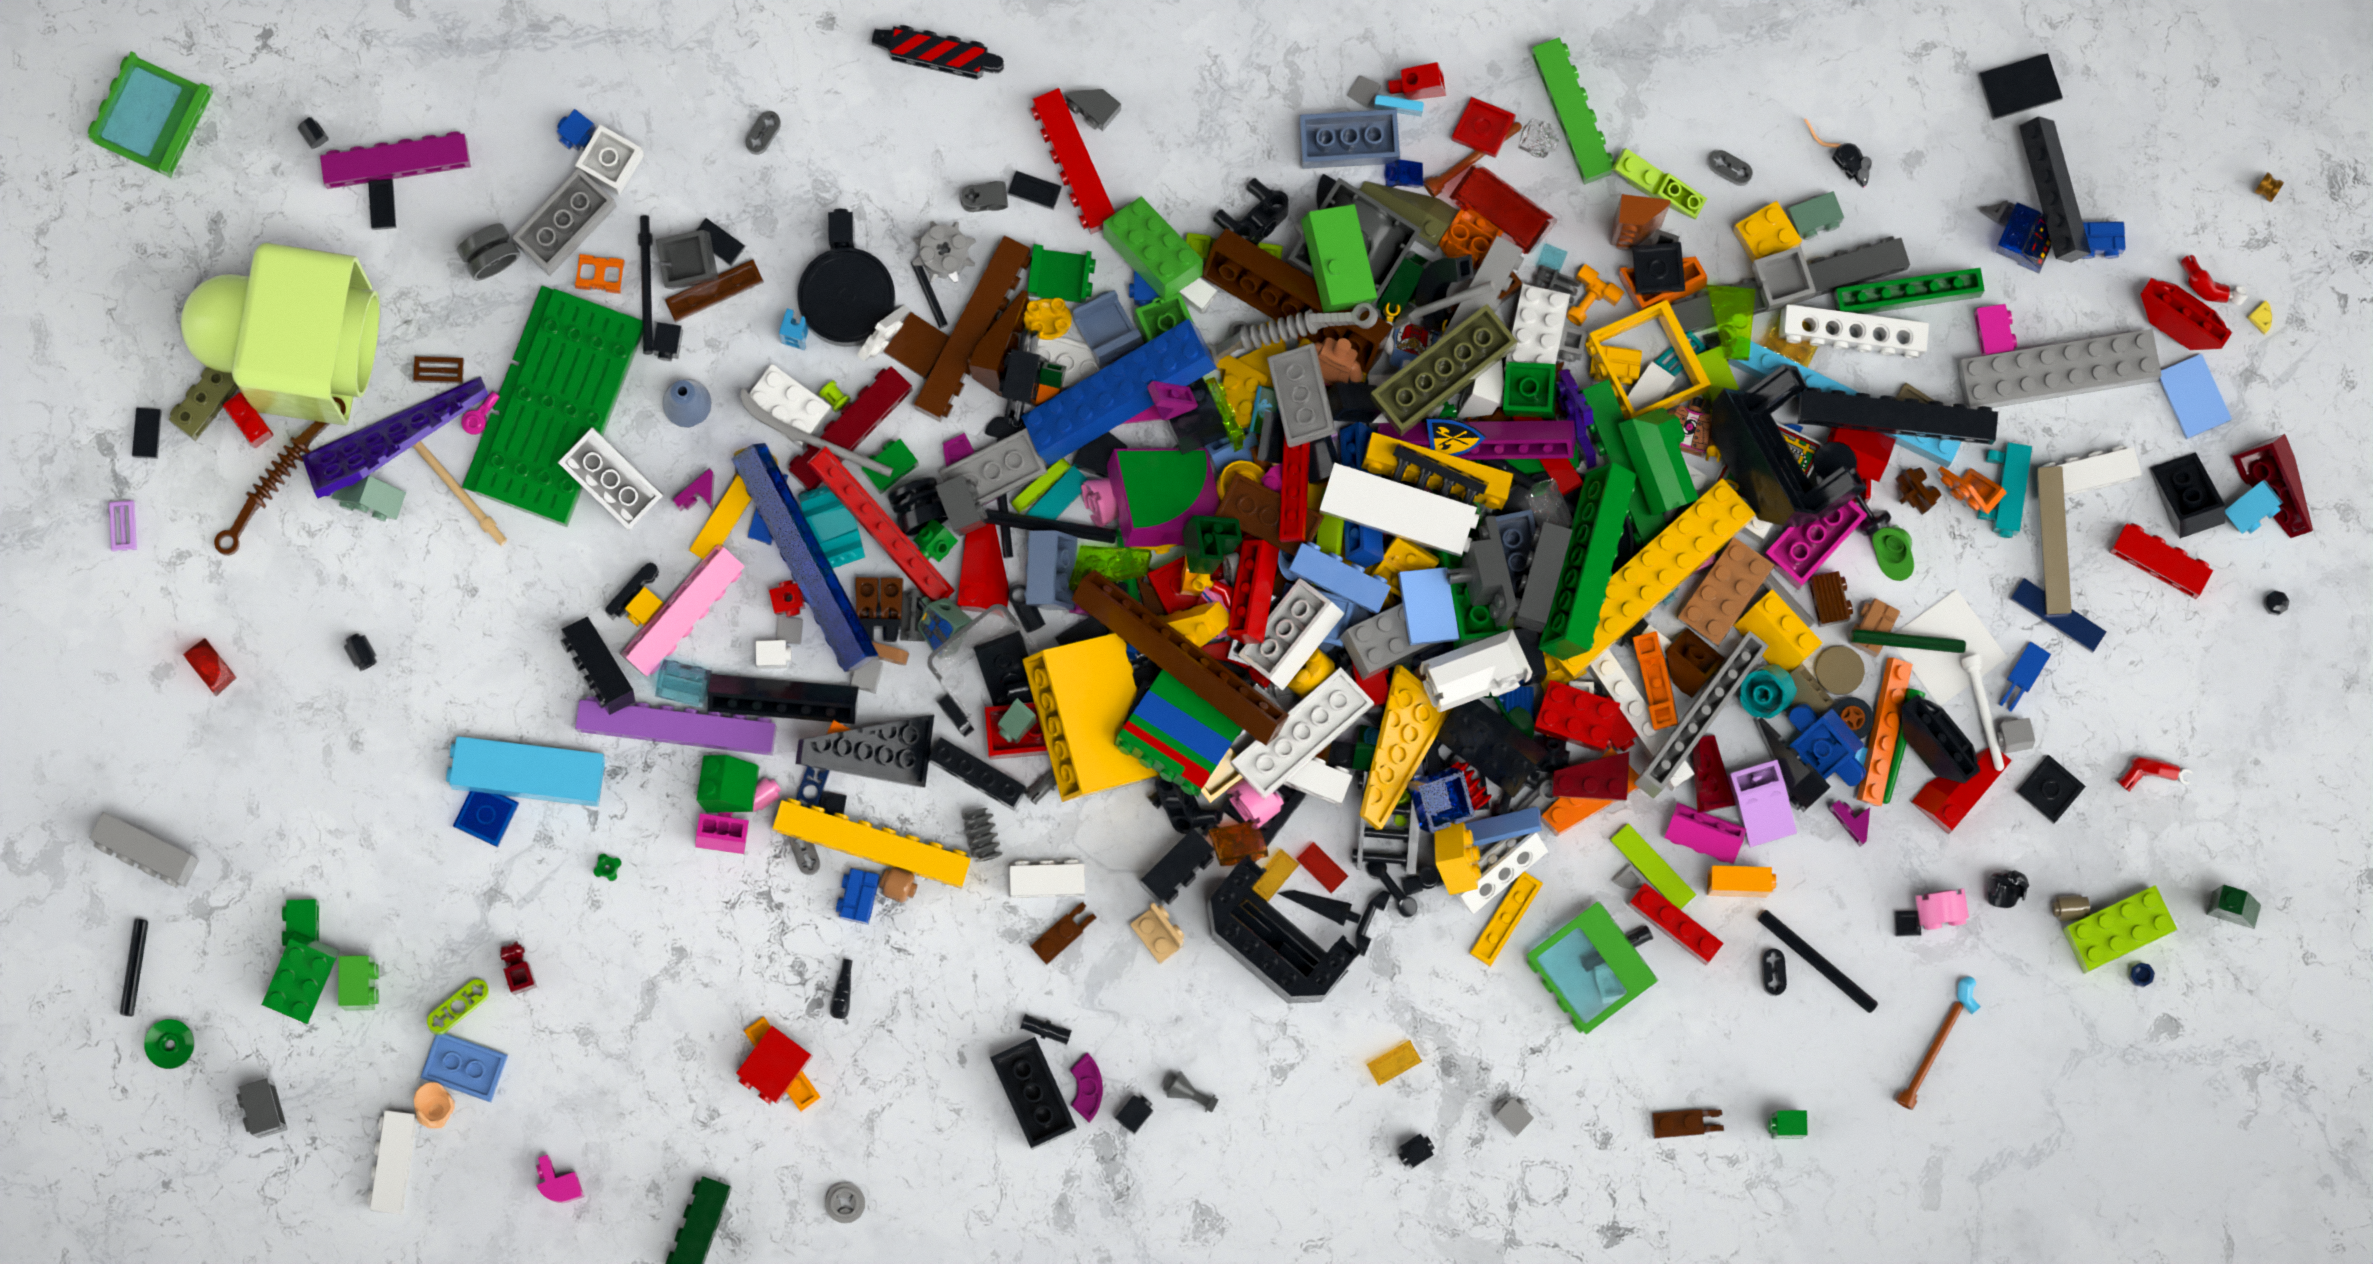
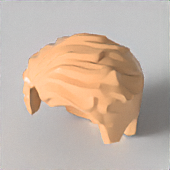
M436 1082L425 1083L418 1088L414 1096L417 1121L427 1128L444 1127L450 1114L453 1113L455 1101L441 1084Z

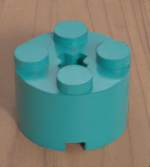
M1777 664L1765 665L1747 675L1740 686V702L1750 715L1769 719L1775 717L1792 704L1797 688L1791 675Z

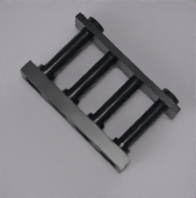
M1400 443L1396 446L1393 453L1397 457L1398 464L1391 481L1400 483L1407 466H1410L1412 463L1419 466V471H1421L1414 488L1424 491L1429 477L1435 473L1443 477V484L1438 493L1439 496L1448 498L1452 486L1458 483L1465 486L1464 490L1466 493L1462 503L1470 506L1474 497L1478 496L1479 493L1484 495L1489 485L1487 481Z
M1364 770L1363 775L1358 776V790H1362L1361 806L1369 777V771ZM1415 773L1405 789L1408 794H1411V803H1406V806L1396 805L1391 813L1393 815H1405V818H1409V828H1404V830H1376L1375 828L1365 827V820L1360 817L1358 848H1353L1352 863H1356V870L1362 869L1363 861L1401 864V867H1405L1406 874H1416L1424 779L1422 773ZM1364 837L1403 840L1404 843H1407V852H1402V855L1363 852Z
M1281 785L1277 791L1285 796L1287 803L1279 813L1270 819L1273 822L1267 829L1265 827H1259L1258 829L1251 827L1254 822L1250 819L1245 821L1236 809L1231 806L1232 803L1229 800L1233 797L1231 794L1221 807L1222 814L1224 816L1226 813L1256 836L1255 839L1258 842L1253 848L1249 846L1246 848L1218 827L1217 824L1202 825L1201 829L1203 832L1201 836L1206 839L1211 833L1241 855V859L1246 855H1250L1252 857L1251 860L1256 863L1307 794L1293 788L1290 789L1286 785Z

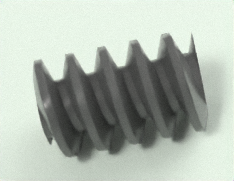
M988 808L973 810L962 815L964 820H970L964 827L965 829L972 830L966 835L968 839H974L969 843V848L976 849L971 853L972 858H978L975 862L988 861L1003 855L1002 852L994 850L1000 846V842H992V839L997 837L998 833L990 832V829L995 827L996 824L988 823V820L994 816L991 813H986Z

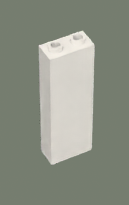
M1334 463L1320 507V513L1462 557L1463 551L1468 553L1472 538L1468 537L1470 528L1476 529L1480 516L1475 514L1477 507Z

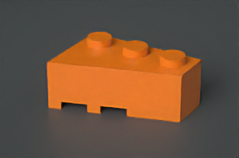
M1696 256L1683 258L1685 291L1636 295L1634 268H1620L1619 279L1638 312L1665 300H1668L1671 305L1673 301L1685 298L1707 287V275Z

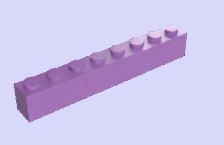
M586 697V700H579L575 728L577 732L773 756L777 726L775 723H771L772 719L758 717L757 721L747 720V716L734 714L732 718L723 717V713L708 712V715L698 714V710L685 708L684 712L674 711V707L661 705L659 709L649 708V704L638 702L635 703V706H627L609 715L605 708L601 709L595 697Z

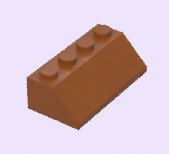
M1622 194L1613 219L1611 245L1616 246L1619 250H1630L1632 246L1641 244L1655 233L1656 229L1662 227L1671 200Z

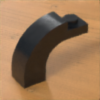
M1459 254L1431 263L1423 271L1418 281L1415 296L1416 306H1424L1445 298L1452 282L1473 279L1472 254ZM1447 307L1423 316L1425 330L1442 328L1443 322L1448 320Z

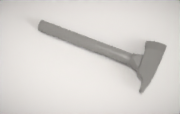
M1489 281L1421 307L1414 308L1413 305H1409L1396 319L1394 328L1397 330L1412 324L1414 320L1427 314L1493 291L1496 288L1493 281Z

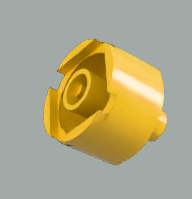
M1317 647L1287 687L1301 699L1306 698L1337 671L1334 661Z

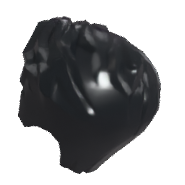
M2003 870L1993 873L1988 880V900L1990 905L2000 908H2011L2016 905L2020 897L2024 901L2027 888L2029 887L2026 875L2016 870Z

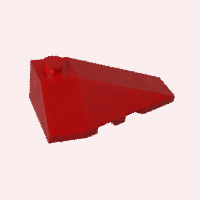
M986 523L987 526L966 534L957 606L964 611L1007 615L1009 586L997 530L994 524Z

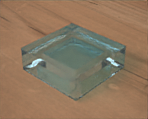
M1545 243L1536 267L1544 265L1554 270L1558 269V273H1560L1568 252Z

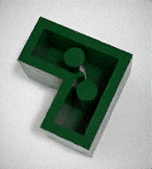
M1193 515L1182 529L1189 573L1212 575L1223 562V554L1233 553L1242 542L1239 519Z

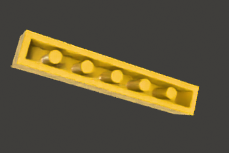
M1372 432L1367 442L1361 468L1367 469L1370 473L1384 474L1392 478L1398 464L1397 457L1393 453L1396 446L1400 443L1489 482L1484 495L1479 493L1478 496L1474 497L1473 502L1485 504L1486 507L1501 510L1505 505L1513 478L1512 473ZM1411 463L1410 466H1407L1401 481L1416 484L1421 473L1419 471L1420 467ZM1434 473L1433 476L1429 477L1425 488H1431L1439 492L1443 484V477ZM1456 483L1455 486H1452L1449 494L1454 493L1463 499L1466 493L1464 490L1465 486Z

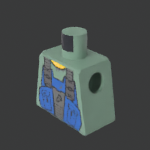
M927 596L922 598L917 603V607L923 613L917 625L918 630L938 658L956 652L973 620L947 598L934 602Z

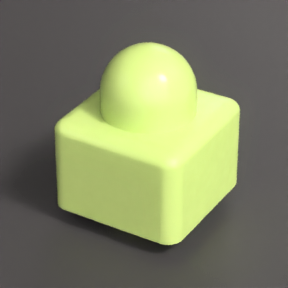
M263 243L254 252L250 276L235 274L219 275L204 281L193 290L183 307L181 331L187 348L199 362L213 370L232 373L234 382L250 406L257 412L347 426L353 397L361 398L364 395L374 364L380 318L379 295L377 291L372 290V285L357 256ZM332 397H338L345 403L346 413L344 416L341 413V406Z

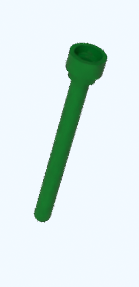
M1907 688L1904 697L1906 699L1905 704L1916 695H1920L1925 699L1926 693ZM1903 722L1890 765L1882 802L1884 804H1888L1891 801L1907 744L1903 734Z

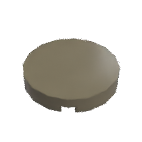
M1838 646L1826 650L1820 656L1816 664L1815 673L1818 683H1820L1825 691L1839 696L1847 695L1858 688L1863 681L1865 669L1859 654L1851 648Z

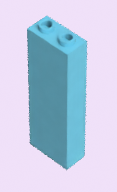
M458 736L456 737V744H451L450 758H453L452 767L447 769L446 782H450L449 785L452 790L599 807L606 760L604 754Z

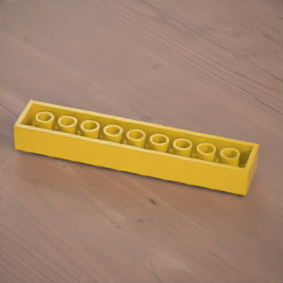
M1722 478L1611 577L1605 591L1606 599L1601 606L1600 622L1595 629L1593 636L1594 644L1590 651L1564 661L1552 655H1547L1573 681L1754 519L1756 513Z

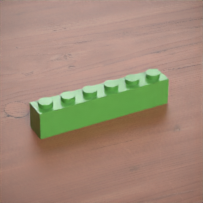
M1559 37L1534 46L1531 55L1584 185L1610 176L1613 171L1611 169L1615 163L1611 153H1606L1604 148L1606 141L1602 131H1597L1595 126L1597 122L1596 115L1593 109H1589L1587 106L1588 96L1584 87L1580 88L1578 84L1579 74L1575 65L1571 66L1569 62L1570 51L1567 44H1562Z

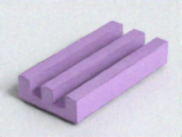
M133 500L109 502L111 551L137 550L135 502ZM125 506H128L130 544H127ZM115 507H119L121 544L117 545Z

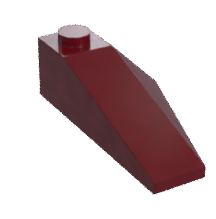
M2285 434L2260 442L2232 456L2241 479L2246 485L2250 484L2253 488L2262 480H2265L2282 500L2283 503L2278 506L2281 511L2273 517L2290 538L2313 531L2295 455Z

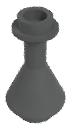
M1179 1071L1178 1074L1171 1072L1162 1089L1168 1092L1167 1098L1192 1099L1206 1107V1113L1207 1111L1212 1113L1219 1100L1215 1098V1095L1209 1098L1196 1091L1182 1071Z

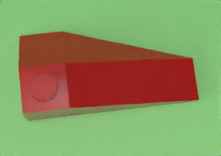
M1989 747L1976 754L1977 764L1980 766L1981 771L1965 784L1937 777L1927 783L1911 801L1915 807L1947 834L1954 830L2004 771V769L1997 771L1994 768ZM2001 752L2005 769L2012 760Z

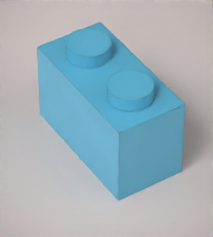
M2262 480L2225 509V514L2241 534L2246 531L2251 534L2261 526L2259 522L2265 516L2270 519L2281 511L2278 506L2283 502L2269 484Z

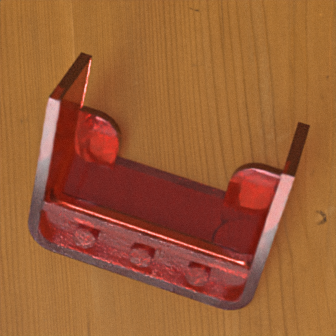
M1481 164L1471 165L1449 196L1452 200H1457L1455 204L1467 212L1468 209L1475 210L1512 237L1513 241L1516 242L1515 245L1523 249V254L1533 253L1558 221L1543 208Z

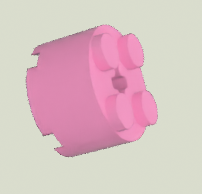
M1244 778L1226 790L1227 794L1232 793L1233 795L1229 799L1233 807L1245 821L1250 819L1254 822L1251 825L1254 829H1258L1281 811L1280 806L1284 804L1282 798L1276 792L1263 800Z
M1964 888L1958 889V894L1956 890H1945L1924 894V899H1922L1921 895L1915 896L1920 926L1924 925V929L1942 928L1941 923L1945 922L1952 926L1967 924L1966 919L1969 918Z

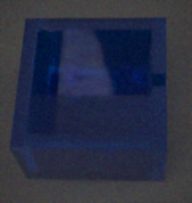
M1451 767L1408 782L1421 830L1434 833L1451 827L1450 823L1456 825L1476 818L1462 770Z

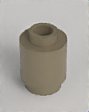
M2081 895L2057 897L2056 902L2052 903L2053 916L2058 917L2059 921L2084 919L2085 916H2090L2088 897H2082Z

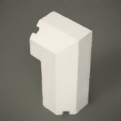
M1513 629L1423 661L1420 666L1421 675L1426 674L1427 677L1423 681L1424 689L1432 706L1437 707L1439 713L1483 696H1489L1490 692L1492 696H1499L1520 687L1518 683L1520 680L1524 679L1526 683L1532 675V670Z

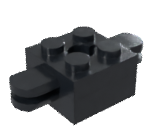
M1024 328L1019 350L1012 349L1011 354L1006 355L1004 368L1007 369L1006 377L1001 379L999 392L1002 393L1001 397L1008 400L1004 424L1011 423L1016 402L1013 425L1018 427L1021 424V416L1023 415L1025 404L1036 406L1041 368L1047 360L1045 357L1036 354L1040 332L1034 330L1032 333L1028 352L1030 329Z

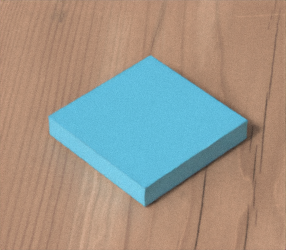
M1383 95L1376 96L1374 105L1375 110L1397 109V113L1422 117L1424 103L1421 101Z

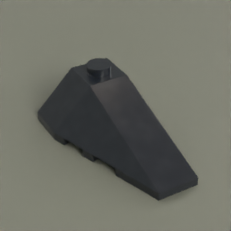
M1760 718L1755 724L1771 760H1778L1787 794L1790 797L1789 802L1797 811L1801 809L1804 813L1831 786L1810 763L1804 765L1801 762L1799 753L1790 746L1786 748L1783 745L1785 743L1783 737L1766 720Z

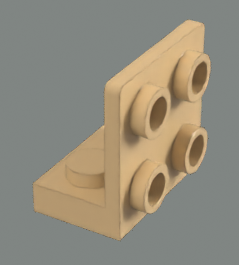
M1153 902L1150 904V909L1132 922L1130 926L1157 962L1161 964L1183 947L1185 935L1176 924L1172 926L1169 923V914L1161 904L1156 906Z

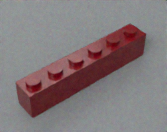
M892 366L887 370L883 368L875 376L874 379L876 381L870 387L867 385L857 395L859 399L853 405L848 403L840 412L842 416L836 422L832 420L823 429L825 433L820 438L853 452L913 391L912 385ZM810 444L806 446L808 450L802 456L798 454L789 463L791 467L788 469L790 475L808 492L816 489L823 482L807 465V462L820 450L818 447ZM834 454V456H835L841 463L845 460L844 458L839 457V456H836V455Z

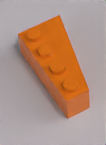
M1611 747L1600 759L1617 755L1618 753ZM1630 765L1627 795L1640 789L1634 784L1640 775ZM1560 797L1541 816V821L1558 837L1618 801Z

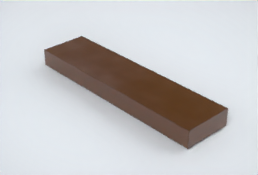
M752 259L719 274V280L695 285L665 299L675 323L764 283L754 260Z

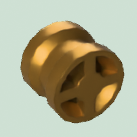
M2267 172L2256 188L2255 193L2258 195L2263 194L2266 196L2267 201L2272 202L2284 182L2275 180L2272 174Z

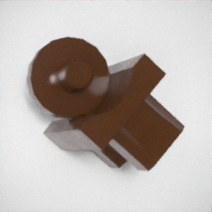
M1922 467L1914 470L1909 468L1896 480L1901 486L1899 490L1904 496L1899 502L1903 505L1908 501L1912 508L1916 507L1923 515L1937 503L1936 501L1940 498L1941 493L1934 486L1928 490L1922 482L1927 479V474Z

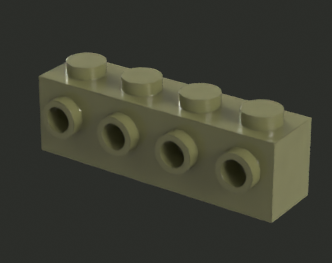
M206 367L201 374L202 379L199 383L192 385L186 392V399L182 404H177L170 412V422L196 442L222 410L224 403L229 401L239 389L233 380L232 373L216 371Z

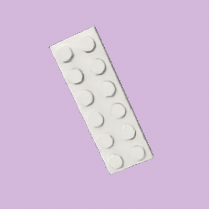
M1340 667L1288 712L1289 717L1274 740L1267 746L1256 740L1231 761V765L1265 800L1374 706V702Z

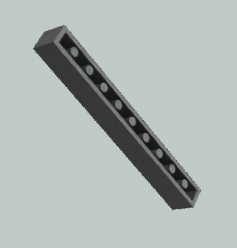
M1894 236L1880 240V244L1871 246V243H1867L1857 247V251L1848 253V250L1837 252L1830 259L1825 260V257L1816 258L1807 266L1816 290L1814 297L1835 292L1836 288L1855 286L1905 271L1909 268L1910 262L1902 238L1894 239ZM1755 277L1743 280L1741 282L1742 285L1733 287L1732 284L1722 286L1718 289V292L1712 294L1709 291H1705L1695 295V299L1687 301L1686 298L1675 300L1672 302L1671 308L1684 333L1686 334L1689 331L1696 333L1766 312L1760 294L1762 286L1758 287Z

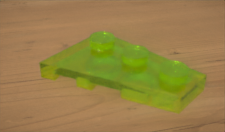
M1707 285V292L1710 297L1724 359L1749 361L1756 289Z

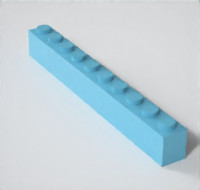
M1741 336L1728 361L1729 365L1761 380L1783 364L1797 366L1808 385L1807 388H1820L1821 392L1831 393L1832 390L1845 391L1846 395L1853 396L1859 393ZM1881 433L1895 439V444L1945 468L1951 465L1961 444L1960 441Z

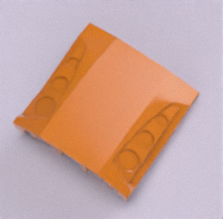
M1465 202L1442 237L1439 246L1447 257L1459 254H1472L1473 269L1479 270L1496 236L1501 237L1507 227L1499 225Z

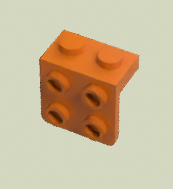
M1942 466L1937 469L1942 476L1940 480L1947 487L1951 488L1950 494L1958 501L1965 500L1966 504L1974 511L1981 510L1988 514L2007 493L2003 487L1972 468L1962 478Z

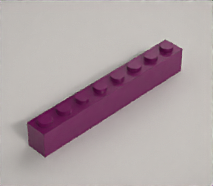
M1574 421L1464 422L1476 428L1486 438L1469 452L1455 456L1465 460L1574 458L1576 444ZM1427 422L1418 423L1401 437L1390 423H1379L1378 434L1430 449Z

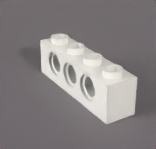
M1536 832L1501 840L1477 861L1481 871V878L1478 879V889L1455 895L1461 904L1474 914L1539 860L1548 850Z

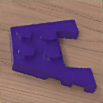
M1569 370L1559 371V382H1556L1560 395L1557 397L1561 411H1565L1566 421H1574L1576 442L1587 469L1595 467L1596 453L1586 434V426L1594 423L1593 410L1590 405H1585L1584 401H1586L1583 393H1578V385Z

